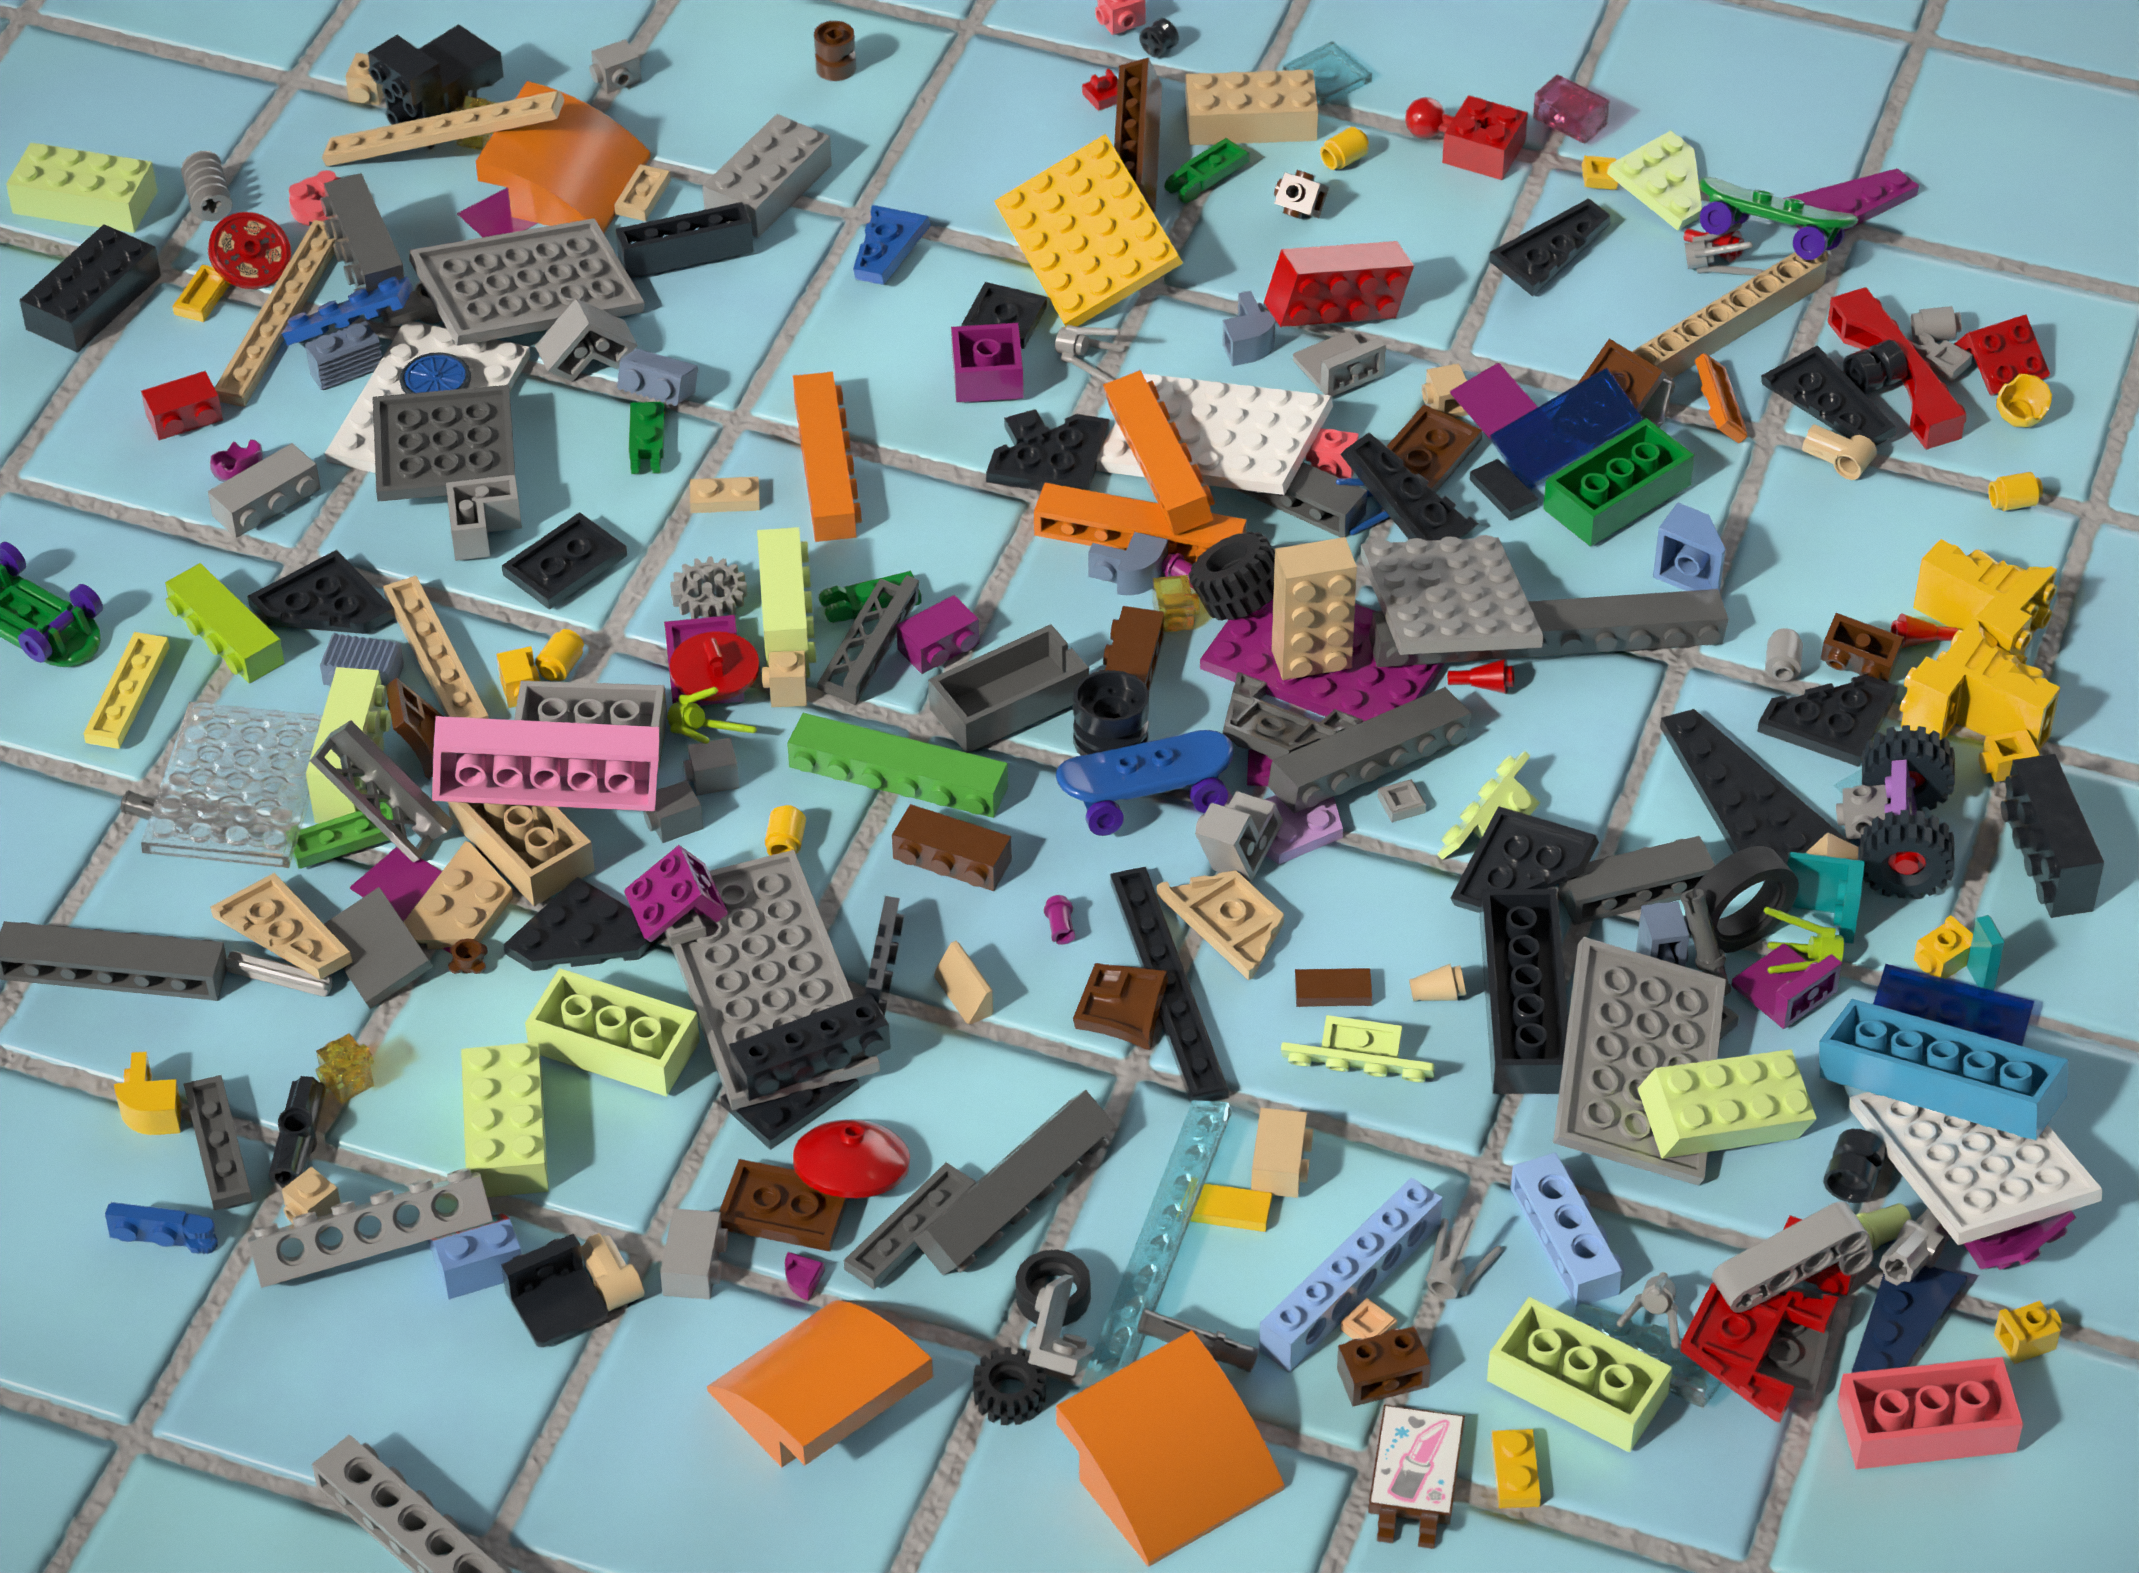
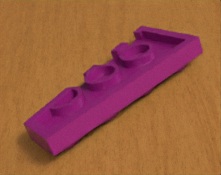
M1896 168L1785 198L1798 199L1805 202V205L1823 210L1853 214L1858 218L1855 225L1857 226L1918 196L1919 185ZM1796 225L1798 229L1803 228V226Z

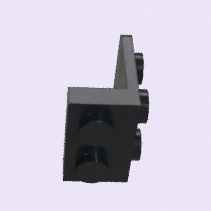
M574 1233L561 1239L552 1240L543 1247L527 1254L517 1255L510 1261L501 1264L505 1293L536 1346L541 1348L547 1347L608 1319V1308L584 1270L581 1245Z

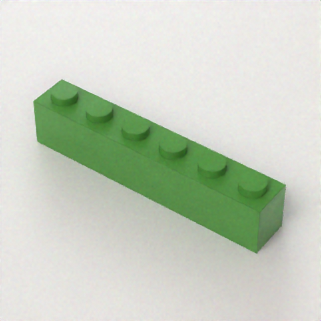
M802 713L787 742L790 768L863 785L871 789L899 794L903 797L935 803L939 806L967 811L976 815L994 818L1008 789V763L807 713Z

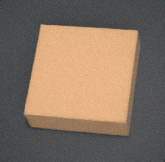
M1366 1298L1341 1321L1340 1330L1352 1339H1365L1384 1334L1391 1329H1396L1397 1319Z

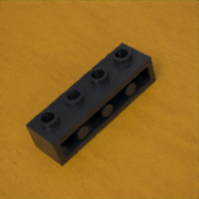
M743 202L615 229L618 258L630 278L754 252L752 224Z
M871 993L729 1044L731 1070L749 1101L771 1095L775 1091L797 1083L806 1082L812 1077L831 1070L842 1069L850 1063L877 1056L891 1049L889 1023Z

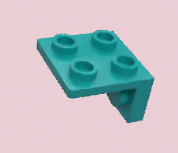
M1790 852L1787 866L1796 875L1799 883L1798 894L1792 907L1834 913L1833 926L1840 927L1839 935L1843 936L1844 943L1853 944L1865 861Z

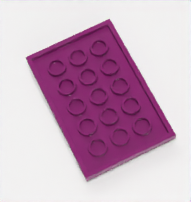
M1272 599L1262 608L1249 615L1228 620L1200 658V669L1233 682L1236 681L1237 673L1241 672L1266 682V694L1324 717L1336 709L1360 718L1364 722L1422 697L1445 663L1377 667L1369 640L1372 613L1376 611L1355 603L1352 668L1282 680L1272 652Z

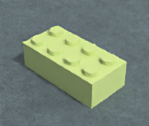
M31 142L6 183L13 214L101 227L105 224L119 231L135 233L157 193L151 161Z
M799 527L757 530L766 667H769V652L805 651L806 678H810L809 663H816L815 642H808V639L815 638L813 616H806V613H813L811 591H804V588L811 587L809 566H802V563L809 562L807 541L800 542Z
M336 667L310 759L332 731L350 720L382 751L384 750L383 733L384 731L388 732L390 729L391 713L390 710L385 709L387 690L386 686L381 685L379 670ZM330 749L325 758L335 768L342 769L340 758ZM309 761L306 778L315 823H322L360 811ZM353 777L355 788L361 794H367L366 783L360 777Z
M561 968L558 969L525 1022L528 1043L538 1042L541 1056L666 1097L700 1042L697 1012Z
M538 1042L461 1049L466 1168H470L471 1173L479 1172L486 1197L549 1192L543 1076Z
M1792 1049L1655 1068L1638 1087L1662 1159L1798 1139L1817 1119Z
M1528 1297L1489 1353L1487 1381L1631 1452L1668 1396L1672 1367Z

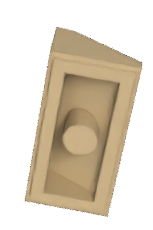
M957 941L951 942L934 972V977L965 1022L973 1024L992 1016L993 990L960 943Z

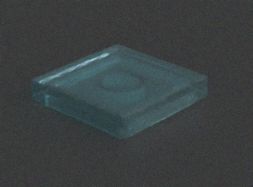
M1334 41L1283 65V71L1297 69L1313 70L1316 98L1321 106L1372 82V73Z

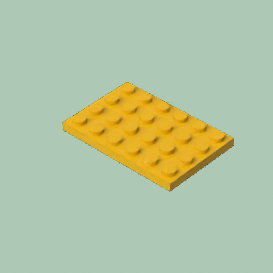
M1106 134L994 201L1065 327L1067 325L1078 327L1183 264Z

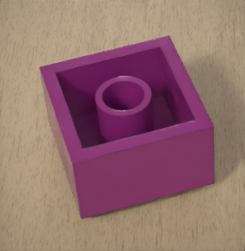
M1018 323L951 327L956 402L1024 399L1023 365Z

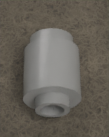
M1952 306L1920 309L1919 313L1911 314V331L1914 340H1919L1922 332L1931 335L1934 341L1954 340L1956 332H1961L1962 330L1960 313L1954 312Z
M1782 628L1776 630L1768 639L1765 671L1771 678L1778 681H1790L1799 676L1802 664L1803 643L1797 632L1792 629Z

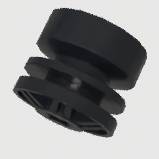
M1105 670L1094 672L1084 677L1076 685L1073 696V744L1078 754L1081 756L1148 742L1149 692L1146 684L1137 676L1124 671Z

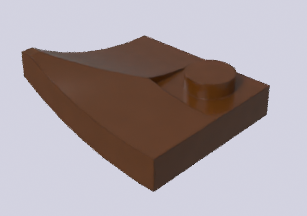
M396 677L386 685L387 706L391 713L393 730L409 744L421 763L425 777L430 779L433 777L436 716L443 715Z
M1095 963L1073 1017L1075 1029L1105 1034L1150 1050L1161 1002L1169 982L1167 972Z

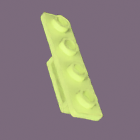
M1526 751L1515 759L1509 755L1495 770L1499 776L1495 780L1491 778L1478 791L1477 794L1481 799L1477 803L1473 801L1460 814L1459 817L1463 822L1459 826L1455 824L1442 837L1441 840L1445 845L1437 854L1442 860L1458 849L1472 831L1481 839L1498 806L1531 815L1540 802L1514 778L1530 757Z
M1326 1015L1321 1047L1286 1042L1281 1044L1282 1057L1288 1058V1063L1297 1066H1310L1311 1062L1325 1063L1327 1069L1339 1072H1347L1349 1067L1364 1069V1074L1375 1077H1386L1387 1072L1402 1074V1079L1410 1082H1425V1078H1434L1435 1072L1433 1063L1398 1058L1402 1035V1026Z

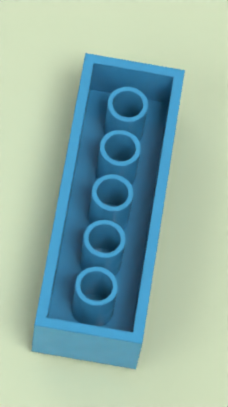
M1851 999L1819 1041V1078L2037 1141L2067 1097L2068 1059Z

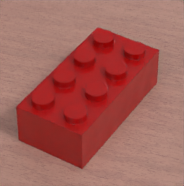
M1398 241L1281 249L1264 304L1280 327L1396 318L1414 269V264Z

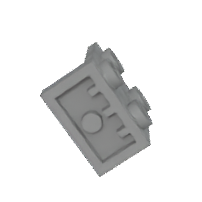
M1346 331L1293 353V361L1324 395H1331L1332 397L1384 375L1386 344L1379 337L1360 344L1349 331Z
M1065 1274L1047 1284L1046 1288L1042 1287L1040 1289L1035 1305V1310L1040 1312L1037 1327L1033 1326L1029 1332L1026 1350L1031 1351L1028 1363L1075 1376L1094 1364L1097 1348L1086 1345L1087 1340L1080 1336L1064 1334L1063 1338L1060 1337L1074 1276Z

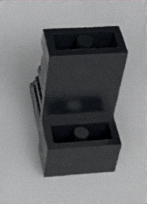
M460 24L419 49L399 35H395L368 52L369 74L376 83L383 85L382 91L385 96L387 109L386 117L391 125L457 112L459 109L477 101V90L491 87L495 82L504 77L501 52ZM435 144L428 145L425 147H427L428 149H432L433 147H435Z

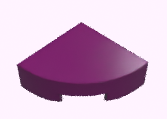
M787 1252L784 1263L786 1281L790 1289L797 1296L809 1301L825 1272L824 1263Z

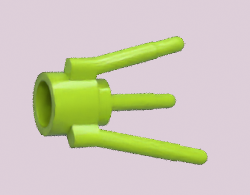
M716 687L691 695H680L679 702L672 704L667 715L672 733L683 734L704 744H708L710 740L703 734L696 732L700 727L756 733L757 728L745 724L705 719L703 709L693 702L716 694L718 692Z
M1770 907L1764 908V913L1818 934L1817 936H1811L1808 944L1768 942L1767 947L1769 949H1776L1781 944H1786L1795 952L1808 953V958L1814 959V961L1770 966L1768 973L1806 970L1813 962L1819 963L1830 954L1842 961L1844 939L1842 935H1835V928L1822 927Z

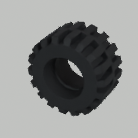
M1245 532L1225 538L1202 553L1190 568L1191 571L1188 577L1210 617L1221 621L1226 619L1234 620L1249 615L1269 603L1274 596L1275 552L1266 536H1263L1262 533Z

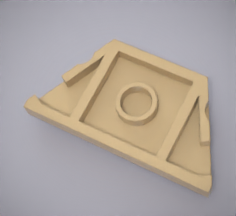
M465 841L403 923L416 942L427 943L428 949L452 947L462 939H474L480 943L513 899L512 888L470 842Z
M1236 870L1218 873L1215 876L1190 878V884L1169 887L1168 882H1162L1157 885L1158 897L1246 979L1250 980L1254 977L1284 924V914Z

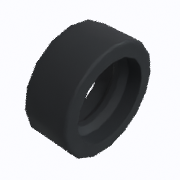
M1058 1249L1042 1250L1029 1256L1019 1266L1015 1276L1016 1301L1019 1310L1025 1318L1034 1324L1038 1323L1040 1312L1035 1310L1037 1297L1031 1294L1030 1286L1036 1280L1045 1276H1063L1065 1274L1074 1276L1073 1283L1076 1284L1077 1290L1069 1297L1062 1327L1077 1321L1087 1311L1091 1301L1090 1273L1080 1258L1070 1252Z

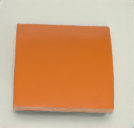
M526 81L515 99L558 90ZM563 92L561 94L564 102L557 119L493 133L476 160L478 181L508 188L512 217L548 226L595 218L602 232L605 233L616 215L614 204L640 164L646 165L651 157L650 151L616 121L591 105Z
M832 1301L709 1384L707 1391L781 1467H784L795 1458H798L805 1466L933 1378L932 1358L913 1340L881 1316L850 1302Z
M1192 1330L1056 1405V1424L1079 1452V1481L1148 1567L1284 1490V1483L1252 1417L1225 1373Z

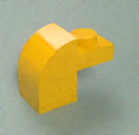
M147 1051L132 1052L130 1068L124 1069V1083L114 1084L120 1114L124 1123L132 1130L146 1135L180 1133L182 1102L176 1079L152 1081Z

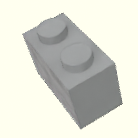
M673 1208L660 1271L663 1296L710 1300L713 1284H719L721 1280L722 1262L718 1260L719 1252L725 1253L728 1243V1229L722 1228L720 1212Z

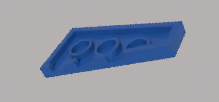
M408 276L397 280L396 277L388 278L378 284L379 288L369 292L366 289H360L348 296L349 300L337 304L336 300L327 302L318 308L319 312L307 316L306 312L291 317L282 332L287 346L322 335L330 329L328 325L334 324L335 328L340 329L351 325L362 314L368 320L379 316L381 311L391 306L392 311L403 308L413 290Z

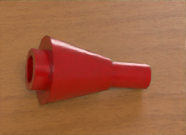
M1687 228L1684 233V241L1693 242L1692 237L1704 236L1709 233ZM1736 230L1706 243L1712 242V247L1744 243L1745 241L1742 238L1741 232ZM1744 249L1716 255L1731 263L1742 255Z
M1901 613L1897 620L1892 622L1890 632L1904 637L1902 648L1931 643L1935 640L1952 641L1958 629L1957 627L1936 626L1935 624Z
M1505 658L1471 668V670L1448 671V685L1471 684L1473 687L1507 694L1508 687H1514V666H1508Z

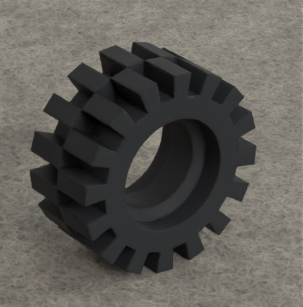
M1004 1347V1354L1002 1355L999 1354L998 1349L991 1351V1360L984 1355L980 1359V1365L976 1364L973 1376L975 1406L978 1405V1411L982 1416L988 1412V1420L993 1423L999 1417L1001 1425L1008 1426V1419H1014L1015 1425L1022 1424V1416H1025L1030 1421L1034 1418V1411L1040 1413L1043 1409V1402L1045 1403L1046 1374L1044 1367L1028 1363L1029 1356L1025 1358L1024 1349L1018 1348L1017 1354H1011V1347ZM1005 1379H1015L1024 1383L1025 1388L1016 1393L1006 1394L997 1391L994 1385Z

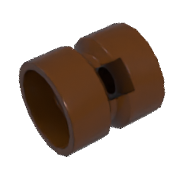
M827 21L820 24L813 33L816 73L821 78L829 81H842L850 78L856 70L854 29L843 21Z

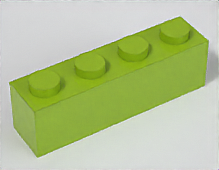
M201 563L165 582L168 595L165 602L169 611L175 617L180 616L194 636L199 635L205 640L209 650L214 655L219 654L233 674L237 675L239 673L250 684L285 664L280 638Z

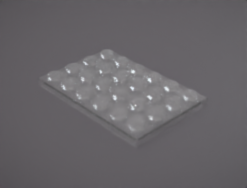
M189 702L141 841L142 853L289 868L310 802L306 771L323 715Z

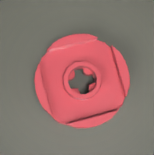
M324 170L319 172L317 176L309 177L291 185L289 188V204L294 219L307 226H310V222L314 220H328V217L324 215L320 198L325 197L323 183L341 178L336 177L333 171Z

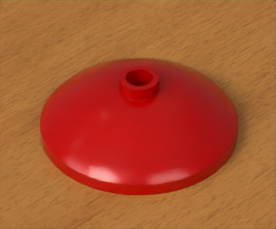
M840 1119L820 1124L805 1133L794 1147L793 1166L799 1178L819 1192L843 1198H865L885 1193L899 1185L908 1174L910 1153L908 1147L899 1136L880 1124L859 1119Z

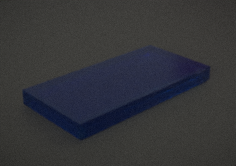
M1605 368L1492 433L1490 440L1513 474L1529 490H1532L1544 483L1547 478L1643 421V418L1608 368Z
M1885 964L1873 1004L2023 1046L2034 1001Z

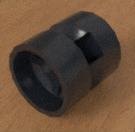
M1891 339L1874 344L1869 349H1862L1849 354L1843 362L1844 373L1865 395L1880 390L1882 386H1889L1904 380L1908 371L1903 351Z
M1848 1129L1839 1135L1832 1159L1829 1161L1823 1179L1824 1186L1831 1195L1849 1203H1862L1872 1197L1887 1153L1886 1145L1880 1137L1863 1129Z

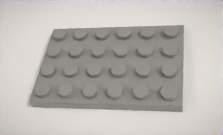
M595 218L410 250L409 261L457 346L548 330L575 298L616 317L642 313L644 310V300Z
M1480 535L1475 539L1444 537L1441 540L1433 541L1413 538L1406 542L1376 540L1370 544H1361V559L1400 655L1542 648L1543 633L1499 537L1494 538L1489 535Z
M1583 937L1578 943L1553 1143L1699 1186L1705 1179L1707 1152L1662 1159L1638 1087L1655 1068L1717 1060L1726 979Z

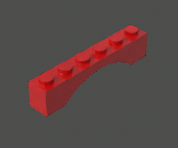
M1867 287L1831 297L1827 323L1843 343L1862 350L1869 349L1874 344L1891 339L1900 346L1905 355L1908 368L1907 376L1902 380V383L1908 391L1912 404L1909 429L1923 447L1927 450L1962 439L1964 424L1967 421L1964 407L1958 404L1952 397L1946 384L1937 378L1930 364L1924 361L1916 351L1913 342L1904 336L1897 322L1891 319L1883 309L1880 300L1875 298Z

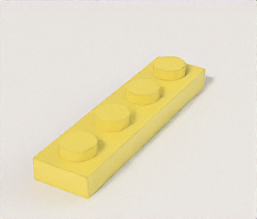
M139 632L133 633L83 733L85 743L120 749L170 648L168 637Z

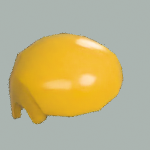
M2019 374L2012 382L2002 386L1996 399V408L2003 420L2017 428L2032 427L2041 422L2051 406L2053 395L2048 384L2039 377Z

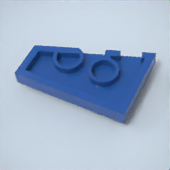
M872 205L870 211L871 220L865 227L864 243L860 244L853 267L855 279L884 285L930 228L929 216Z

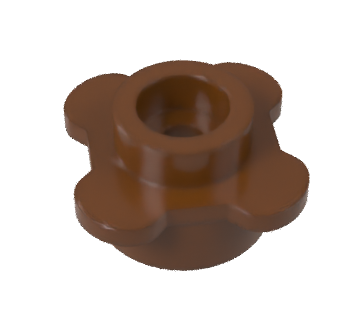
M462 939L451 947L450 951L453 958L448 967L452 973L473 972L474 974H480L486 969V965L483 962L484 956L488 953L486 945L474 939Z

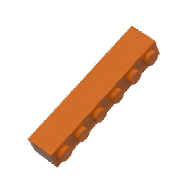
M1139 370L1103 384L1109 408L1174 535L1212 521L1213 517L1210 506L1215 504L1208 485L1201 486L1204 482L1197 464L1190 465L1192 457L1186 443L1179 444L1181 436L1175 422L1168 423L1170 415L1164 401L1157 402L1160 398L1153 380L1147 382L1142 371Z
M833 372L793 375L794 402L815 542L856 538V524L862 523L860 502L853 503V499H858L856 478H849V476L854 475L853 456L846 455V452L851 451L849 431L842 432L843 428H847L845 408L838 407V405H843L842 386L835 385Z
M1044 483L1034 509V536L1088 546L1096 543L1127 550L1134 532L1168 539V555L1170 553L1175 555L1180 553L1184 556V560L1193 564L1202 553L1217 542L1238 533H1245L1247 519L1212 513V521L1174 535L1158 503Z

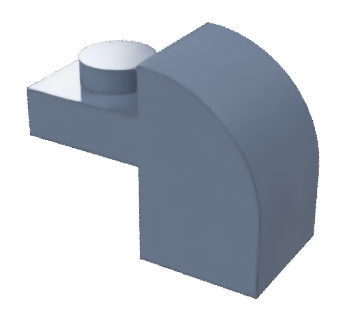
M1252 291L1238 293V317L1223 320L1222 345L1232 366L1263 359L1272 351L1275 344V319L1270 311H1264L1261 302H1256Z
M1134 532L1127 550L1092 543L1088 552V577L1117 583V594L1119 595L1145 593L1154 588L1164 574L1162 563L1168 555V539Z

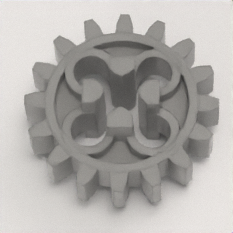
M708 557L706 563H701L696 558L694 559V566L691 567L683 564L682 573L675 572L673 574L674 582H670L673 606L679 607L681 615L690 612L691 619H697L699 616L704 618L724 616L723 614L726 612L735 615L736 606H744V597H747L744 572H738L737 564L727 567V561L724 558L718 563H714L713 557Z

